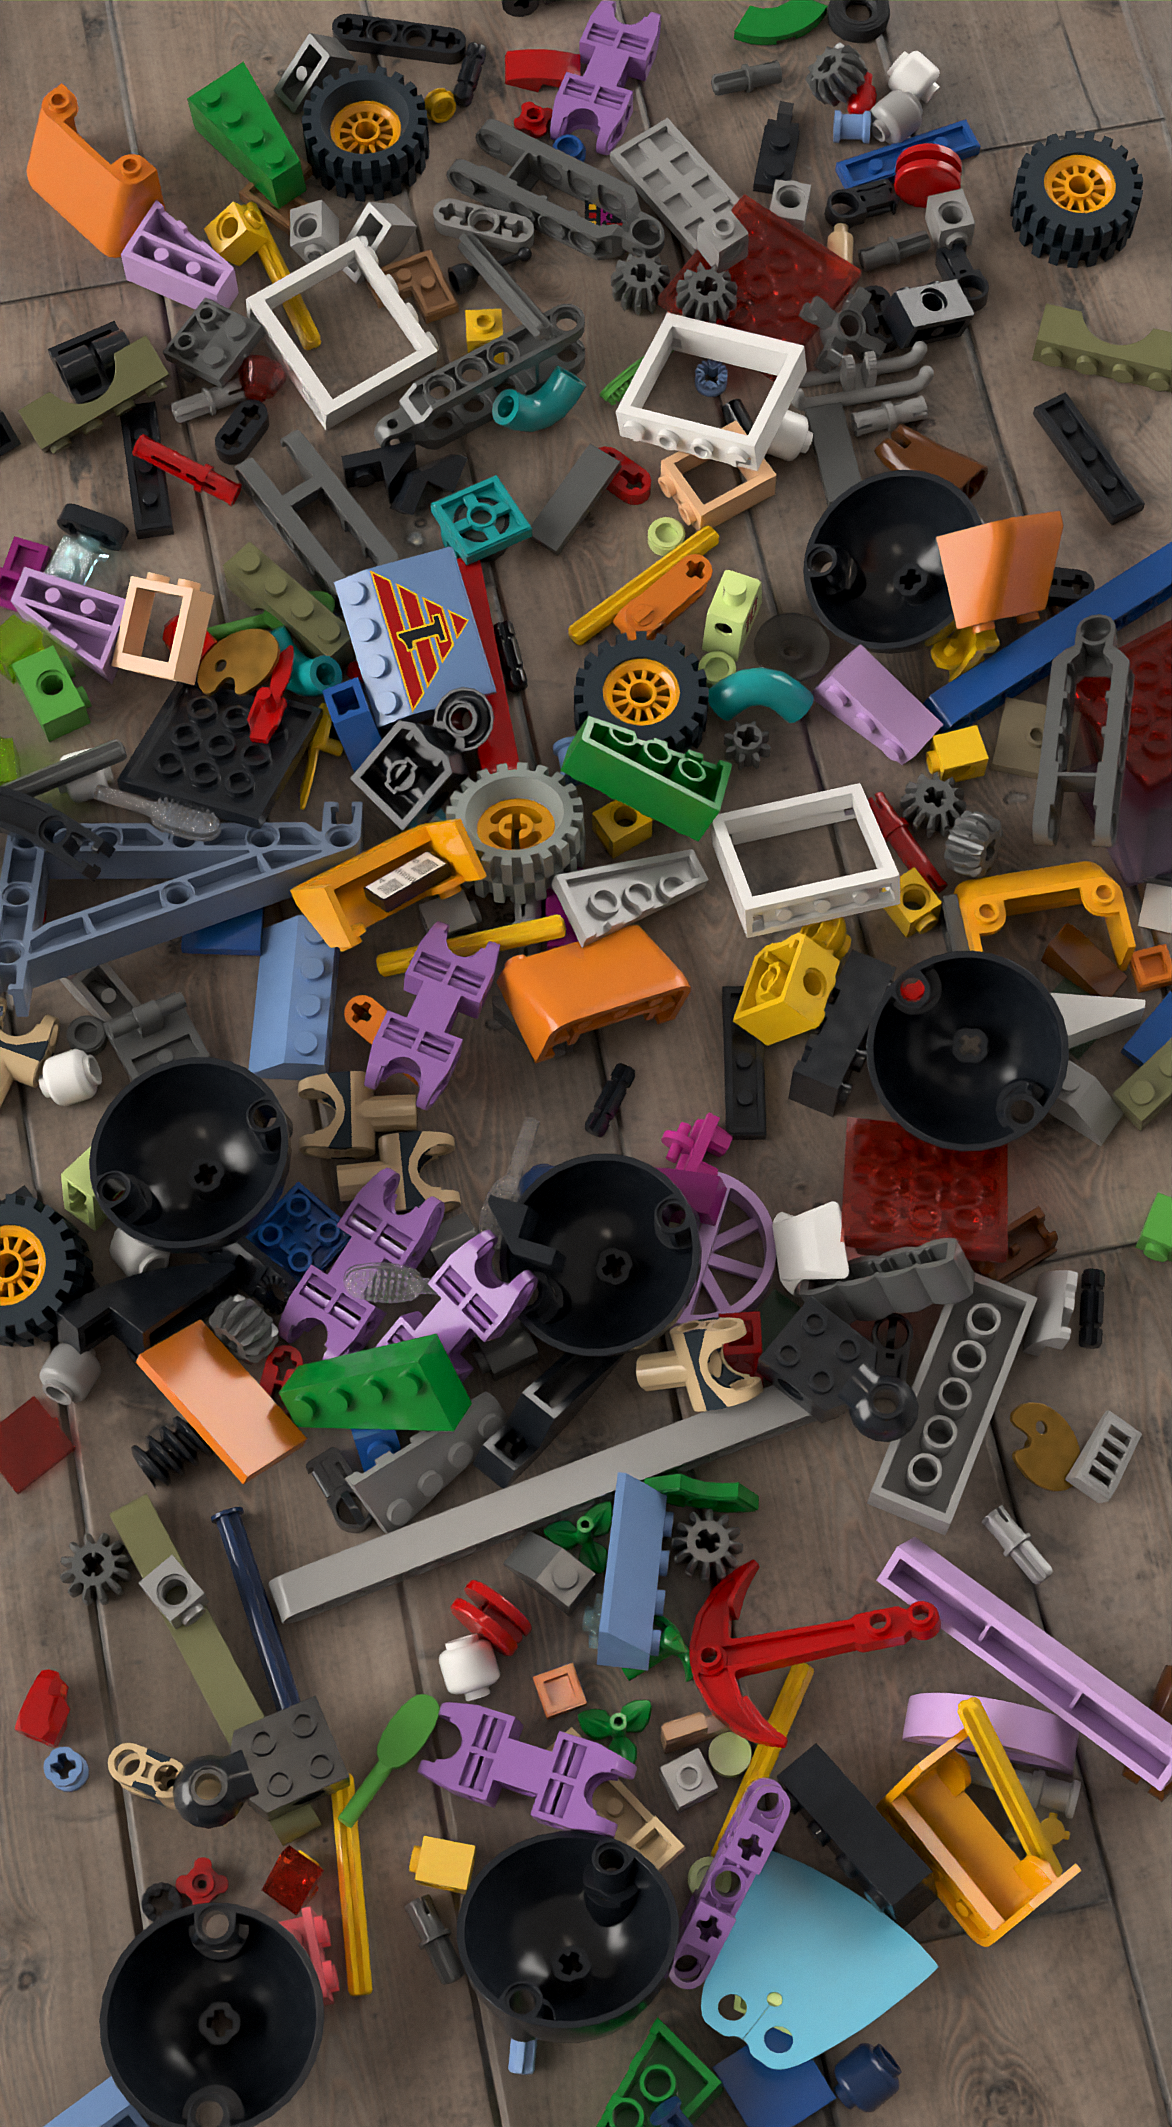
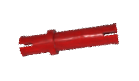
M145 434L140 435L132 451L133 456L139 457L193 485L194 491L200 494L204 491L228 503L231 507L237 501L242 490V484L216 473L213 466L209 464L203 466L147 437Z
M884 792L874 794L876 797L875 801L872 797L868 798L867 800L885 842L891 844L908 870L915 867L933 892L937 890L940 894L946 889L948 884L940 876L908 830L909 823L904 817H899L887 800Z

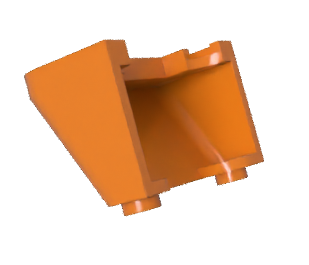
M61 83L43 98L26 169L28 181L35 192L100 252L108 257L119 258L154 202L157 200L165 209L158 172L152 164L140 155H124L110 164L77 133L74 117L79 110L78 101L75 95Z
M1061 511L1007 518L936 537L957 629L971 626L972 633L974 634L995 629L994 621L1003 618L1016 617L1017 624L1040 619L1038 611L1046 610L1064 527Z
M628 925L583 948L579 941L528 957L524 954L514 956L505 962V968L500 973L496 982L535 1063L553 1058L555 1053L552 1048L557 1044L567 1041L568 1045L575 1044L582 1033L635 1016L643 1015L645 1021L654 1017L657 1024L673 1020L691 992V986L683 972L639 925Z

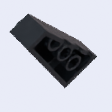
M852 949L831 994L833 1000L831 1003H826L824 1009L825 1017L815 1030L818 1033L817 1035L814 1033L810 1034L802 1059L797 1061L793 1069L788 1099L833 1117L838 1105L845 1107L853 1089V1085L849 1084L848 1081L853 1071L861 1072L867 1059V1052L863 1048L867 1041L869 1025L876 1006L886 990L894 982L895 966Z
M817 1743L777 1775L779 1784L790 1799V1812L793 1815L799 1812L809 1823L806 1828L821 1847L825 1845L829 1847L836 1856L835 1861L848 1878L851 1880L855 1879L863 1888L867 1899L880 1913L883 1912L903 1929L938 1899L933 1871Z

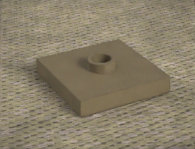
M1006 697L990 770L1038 780L1047 705ZM1076 711L1073 714L1067 772L1070 771L1081 712Z

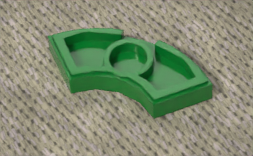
M789 0L778 7L764 9L749 6L734 31V39L756 45H776L777 41L792 37L798 39L811 32L820 24L827 15L828 6L814 0Z
M683 1474L651 1477L644 1480L645 1484L667 1496L666 1504L684 1508L686 1504L689 1507L712 1509L713 1512L720 1513L755 1512L759 1508V1496L739 1482H705L692 1479Z

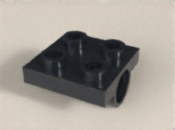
M112 321L48 349L49 356L75 404L92 402L109 389L115 375L114 353L130 345V342L124 331L118 328L115 321Z

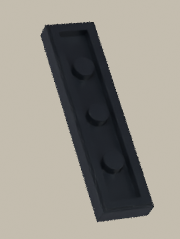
M1066 392L1034 407V417L1111 526L1143 510L1144 501Z
M156 402L135 404L136 406L121 415L120 419L137 540L173 535L174 528L166 472L132 455L135 443L142 434L162 444Z
M722 986L726 1132L733 1136L732 1140H766L764 1043L733 1022L744 986Z

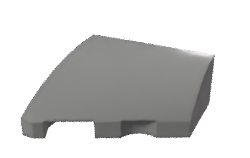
M1055 1270L1045 1272L1039 1276L1035 1292L1037 1301L1029 1319L1023 1353L1039 1356L1045 1346L1063 1350L1068 1343L1071 1329L1067 1327L1074 1310L1078 1279L1077 1272Z

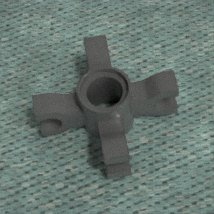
M861 286L856 289L854 295L852 293L847 294L842 310L839 313L832 310L819 296L814 297L811 304L806 302L799 313V317L820 327L819 335L824 348L817 357L814 367L824 374L829 372L831 366L834 368L839 366L846 347L853 350L863 361L865 352L874 351L877 358L881 357L887 345L880 339L865 333L866 323L861 313L872 294Z

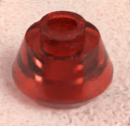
M262 355L247 356L238 369L241 389L250 400L255 399L264 402L266 399L273 398L287 379L284 368L279 362Z

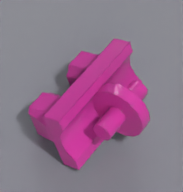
M709 1112L705 1119H697L693 1128L691 1125L681 1122L677 1132L667 1130L663 1133L661 1141L670 1148L666 1159L677 1163L675 1169L717 1176L718 1169L703 1162L702 1159L706 1151L717 1157L723 1156L733 1139L732 1135L717 1126L719 1117Z

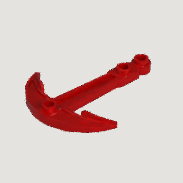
M753 1559L722 1579L713 1588L696 1615L689 1645L690 1666L697 1689L713 1716L742 1738L769 1747L785 1748L788 1743L787 1737L778 1732L762 1717L747 1695L742 1697L738 1686L740 1678L856 1650L865 1653L905 1645L911 1638L929 1640L939 1633L941 1620L937 1608L932 1603L917 1601L907 1609L894 1606L855 1614L848 1620L733 1639L731 1638L732 1620H739L746 1592L760 1568L759 1564ZM919 1614H929L924 1620L914 1618ZM878 1622H886L885 1626L880 1629L872 1627ZM710 1656H717L711 1663L703 1662Z

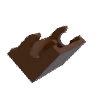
M1039 1206L973 1246L967 1260L974 1273L1005 1285L1057 1252L1055 1246L1058 1241V1235L1056 1231L1050 1233L1044 1225L1045 1214Z

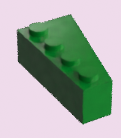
M244 61L187 98L195 129L245 178L252 182L274 206L280 209L307 191L301 162Z
M588 716L567 749L561 771L576 781L583 782L601 791L611 799L618 800L634 808L644 816L651 817L674 829L679 834L686 835L699 842L720 812L732 764L719 760L717 765L703 761V754L688 749L686 754H682L668 749L667 742L657 738L643 741L637 739L635 731Z
M437 1333L299 1365L279 1392L295 1425L308 1428L455 1431L472 1404Z
M657 2017L639 2052L637 2051L630 2063L629 2070L617 2091L613 2093L606 2105V2110L596 2127H661L660 2125L653 2126L650 2122V2116L660 2104L674 2096L679 2097L681 2100L680 2109L693 2125L723 2093L724 2087L722 2082Z

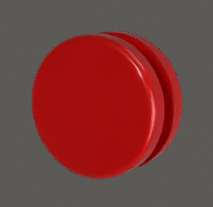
M924 143L911 146L904 150L897 158L894 182L895 192L905 203L914 207L926 208L928 196L961 189L962 161L957 153L943 145Z
M469 1581L464 1591L479 1609L461 1598H456L450 1606L451 1612L471 1633L478 1634L479 1639L490 1641L494 1650L505 1656H512L518 1649L517 1644L522 1641L523 1635L527 1637L532 1631L531 1623L513 1604L495 1590L480 1581Z

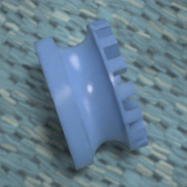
M707 359V362L705 360L702 361V364H698L695 370V387L697 391L707 397H715L722 394L727 387L728 369L726 370V366L722 365L720 361H711V359ZM708 374L710 377L718 376V381L716 383L711 380L706 382L705 375Z

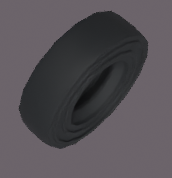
M830 0L827 10L829 26L834 34L843 40L853 43L872 41L878 38L887 27L890 19L889 0ZM860 4L870 8L872 15L865 21H856L850 19L845 11L851 5Z

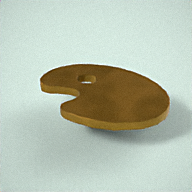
M262 629L241 630L227 636L214 645L202 660L197 675L199 688L205 695L212 696L227 680L234 679L235 693L237 695L245 696L251 693L271 676L280 655L278 641L272 634ZM221 662H226L225 669L217 672V666Z
M1028 1402L1014 1408L1010 1413L1009 1421L1028 1438L1024 1443V1448L1017 1449L1012 1453V1459L1018 1469L1030 1482L1043 1489L1065 1491L1073 1485L1065 1479L1080 1455V1448L1076 1436L1067 1421L1051 1407L1041 1403ZM1038 1421L1042 1422L1045 1427L1042 1434L1036 1430V1423Z

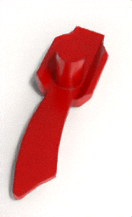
M289 645L280 653L279 661L272 672L270 687H261L256 693L257 696L247 718L250 726L249 737L252 742L268 744L270 738L279 727L287 705L282 695L289 683L293 668L294 648L292 645Z

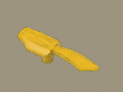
M325 703L319 706V708H323V717L309 744L308 760L299 790L301 810H304L306 807L319 750L338 757L343 751L341 741L329 737L332 719Z

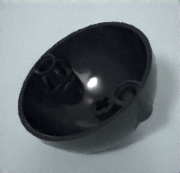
M918 470L888 471L868 477L851 486L824 511L815 525L807 544L803 574L806 594L813 611L820 621L836 636L855 647L861 644L867 651L874 653L895 654L914 652L944 640L957 630L936 537L983 525L975 506L966 494L950 481L938 475ZM832 562L831 567L827 571L821 572L825 564Z
M973 950L952 951L932 956L902 973L889 986L876 1006L869 1025L866 1043L867 1066L871 1083L880 1102L890 1116L906 1131L922 1141L941 1148L957 1151H982L999 1147L1020 1138L1034 1128L1046 1116L1058 1098L1066 1078L1069 1061L1068 1034L1064 1018L1055 999L1044 984L1031 972L1012 960L993 953ZM908 978L919 979L925 989L923 997L919 999L908 998L903 992L904 981ZM967 1035L969 1038H973L977 1035L981 1039V1042L978 1044L981 1051L976 1052L973 1049L967 1052L964 1051L961 1046L964 1045L965 1041L961 1037ZM1018 1100L1029 1101L1034 1107V1115L1028 1120L1017 1119L1012 1113L1011 1106Z
M189 1057L167 1062L135 1078L119 1092L101 1117L92 1139L89 1157L90 1181L94 1195L103 1212L116 1227L139 1243L155 1250L170 1253H204L224 1248L253 1232L264 1222L276 1206L282 1195L290 1170L293 1124L273 1091L260 1077L243 1066L228 1060L212 1057ZM271 1118H277L273 1125L267 1127ZM125 1190L124 1195L119 1200L113 1201V1197L119 1191Z
M590 1154L576 1157L556 1165L538 1177L517 1201V1203L529 1206L539 1214L531 1242L555 1248L567 1257L562 1273L523 1262L512 1254L504 1235L502 1236L499 1261L502 1282L510 1283L525 1270H530L538 1279L536 1286L539 1292L538 1298L532 1305L525 1307L518 1316V1319L531 1333L545 1343L565 1352L589 1357H611L627 1354L647 1346L665 1334L678 1321L689 1305L696 1290L701 1271L700 1217L697 1211L687 1202L680 1189L665 1174L652 1165L633 1157L618 1154ZM676 1211H685L686 1217L683 1224L676 1228H670L671 1215ZM621 1263L623 1265L620 1268L622 1275L616 1277L614 1275L617 1272L615 1266Z
M559 1831L537 1835L518 1842L499 1853L483 1867L472 1881L462 1900L457 1919L459 1955L470 1984L481 2001L504 2023L506 2033L518 2042H529L538 2039L554 2043H581L600 2039L627 2026L650 2005L664 1986L673 1966L679 1937V1917L674 1896L666 1880L654 1864L640 1852L621 1841L601 1834L583 1831ZM609 1868L618 1869L616 1871H606Z
M215 1902L195 1904L173 1911L154 1921L138 1934L120 1955L109 1975L102 1996L99 2018L100 2043L105 2063L115 2085L126 2100L145 2118L161 2127H203L200 2120L201 2110L205 2105L212 2102L220 2104L223 2110L222 2121L217 2127H254L272 2117L293 2098L304 2084L316 2061L324 2026L323 1993L317 1972L307 1952L294 1935L279 1922L257 1910L238 1904ZM218 1914L226 1915L229 1921L226 1933L219 1938H210L206 1931L209 1919ZM220 2013H224L227 2019L233 2021L232 2029H225V2036L220 2037L218 2031L211 2028L212 2021L219 2020Z

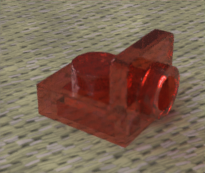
M288 1845L279 1855L261 1891L297 1916L302 1911L301 1908H304L315 1897L319 1890L317 1884L325 1870Z

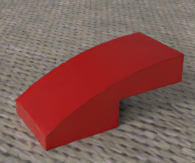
M522 49L507 51L505 55L506 85L538 92L542 84L560 88L566 72L581 76L579 54L547 49Z
M760 1311L718 1313V1318L742 1319L747 1331L746 1335L742 1338L724 1344L723 1355L727 1364L741 1374H749L750 1377H760L763 1385V1377L756 1372L758 1358L763 1353Z

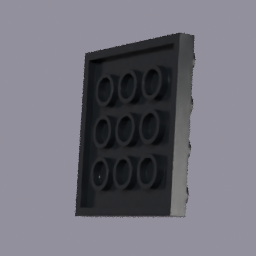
M197 676L195 685L177 682L118 777L119 790L261 829L312 741L323 717V708L285 698L287 705L279 727L270 738L268 744L257 743L250 740V726L247 721L252 704L257 696L256 690L245 696H239L235 693V685L225 682L214 695L209 696L205 695L199 688Z

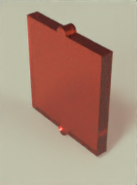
M35 1396L0 1422V1473L17 1495L76 1449L60 1429L58 1418H52Z

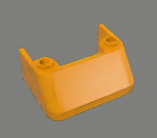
M459 818L425 823L408 829L295 886L290 892L298 908L330 948L339 947L340 951H345L362 942L360 935L365 933V928L427 896L439 894L441 900L451 897L462 891L460 884L466 881L481 880L487 877L462 820ZM426 851L431 852L449 864L452 874L449 878L389 913L366 898L363 887Z
M1082 861L966 880L961 882L953 893L957 894L970 951L983 952L980 937L999 932L1004 926L1006 916L1083 904L1093 915L1105 917L1116 964L1121 971L1127 970L1136 948L1122 890L1099 865L1093 862Z
M963 1728L919 1762L877 1803L876 1809L933 1871L938 1898L965 1932L977 1944L989 1947L1082 1870L1075 1863L1060 1877H1057L1053 1866L1047 1860L1033 1855H1028L1023 1860L1017 1857L964 1791L971 1784V1769L967 1760L955 1751L969 1737L965 1728Z

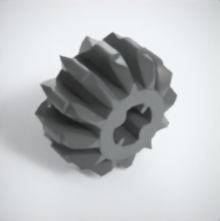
M839 42L833 48L827 46L821 56L816 55L817 60L809 65L810 73L805 79L809 84L812 94L818 101H821L824 105L830 104L832 107H835L840 101L847 103L852 94H857L856 89L865 83L864 76L868 69L855 48H852L850 45L844 46Z
M645 251L640 258H636L629 253L627 262L618 260L615 272L611 275L614 301L621 302V307H623L624 311L632 307L635 308L637 316L641 313L642 309H647L653 314L656 305L665 306L667 295H670L672 291V281H670L668 265H661L659 255L648 259Z
M700 262L699 266H697V273L687 269L684 273V280H679L677 283L676 292L678 295L676 296V306L678 309H682V316L695 317L696 320L708 321V323L716 324V318L726 322L729 318V312L734 311L737 306V298L735 297L737 295L736 282L731 281L729 270L718 273L716 263L710 270H705V267Z
M938 771L934 773L932 780H929L921 773L918 776L917 783L909 781L906 785V794L901 797L900 806L904 809L902 817L907 822H913V834L924 829L928 839L933 837L934 831H938L945 838L949 834L950 827H954L955 820L966 811V802L962 801L964 798L963 788H953L955 783L953 777L944 782L940 780L941 776Z
M966 810L961 817L955 820L953 829L949 830L950 835L945 842L947 849L944 853V859L946 860L947 868L954 870L955 873L965 877L982 878L986 872L992 869L994 860L998 859L997 854L1002 847L1000 840L1003 836V830L1001 829L1000 821L994 819L993 816L978 811Z
M236 1294L234 1297L230 1296L225 1302L222 1301L209 1317L210 1330L237 1360H242L245 1364L252 1365L253 1363H258L263 1357L266 1358L279 1342V1331L272 1323V1317L263 1311V1307L259 1308L252 1299H246L242 1295Z
M712 1509L706 1510L705 1521H701L698 1514L691 1512L689 1514L691 1526L679 1522L676 1526V1531L682 1537L673 1538L671 1542L672 1548L681 1550L674 1557L675 1564L682 1565L690 1562L686 1568L685 1575L690 1578L697 1569L702 1570L701 1581L704 1583L709 1581L711 1570H714L719 1580L724 1579L726 1572L723 1565L736 1569L739 1561L732 1554L743 1552V1544L732 1541L740 1535L739 1527H731L725 1530L729 1522V1516L724 1514L718 1522L713 1521L714 1513ZM705 1538L708 1543L716 1542L714 1553L709 1554L706 1548L699 1550L701 1539Z
M86 1533L84 1535L85 1546L82 1548L76 1542H70L69 1547L75 1554L74 1557H61V1564L69 1568V1570L64 1571L60 1575V1579L63 1583H72L68 1589V1593L72 1598L82 1594L83 1603L91 1605L97 1594L101 1604L106 1605L109 1603L107 1592L113 1590L117 1596H121L124 1593L118 1581H131V1573L123 1568L132 1564V1558L130 1555L121 1554L125 1546L120 1540L110 1545V1536L107 1533H102L95 1544L92 1535ZM94 1562L99 1566L101 1565L104 1569L99 1576H96L94 1572L91 1573L89 1566Z

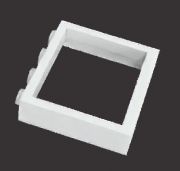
M358 236L246 299L247 317L262 325L266 333L263 340L325 430L332 428L434 369L437 363L439 347L434 336L428 331L426 333L423 331L418 323L419 318L410 303L405 304L398 295L399 289L395 280L390 274L384 275L378 266L379 260L376 253L369 245L365 247ZM355 262L416 352L332 399L271 309Z
M667 313L616 410L620 436L633 439V441H642L661 446L666 450H677L693 454L701 459H712L728 463L736 468L739 466L758 471L807 371L805 348L803 345ZM672 350L777 376L748 436L642 409Z
M860 783L718 814L711 823L712 845L747 938L900 904V875ZM853 807L851 810L844 811V809ZM854 818L857 819L877 869L752 897L733 845ZM880 888H886L885 892L879 893ZM762 915V919L753 921V917Z

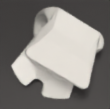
M831 1201L797 1216L780 1212L774 1218L772 1228L780 1281L787 1291L795 1297H801L799 1292L802 1280L846 1279L849 1276L848 1261L865 1256L856 1252L855 1243L866 1238L867 1231L852 1207L840 1211L839 1204Z

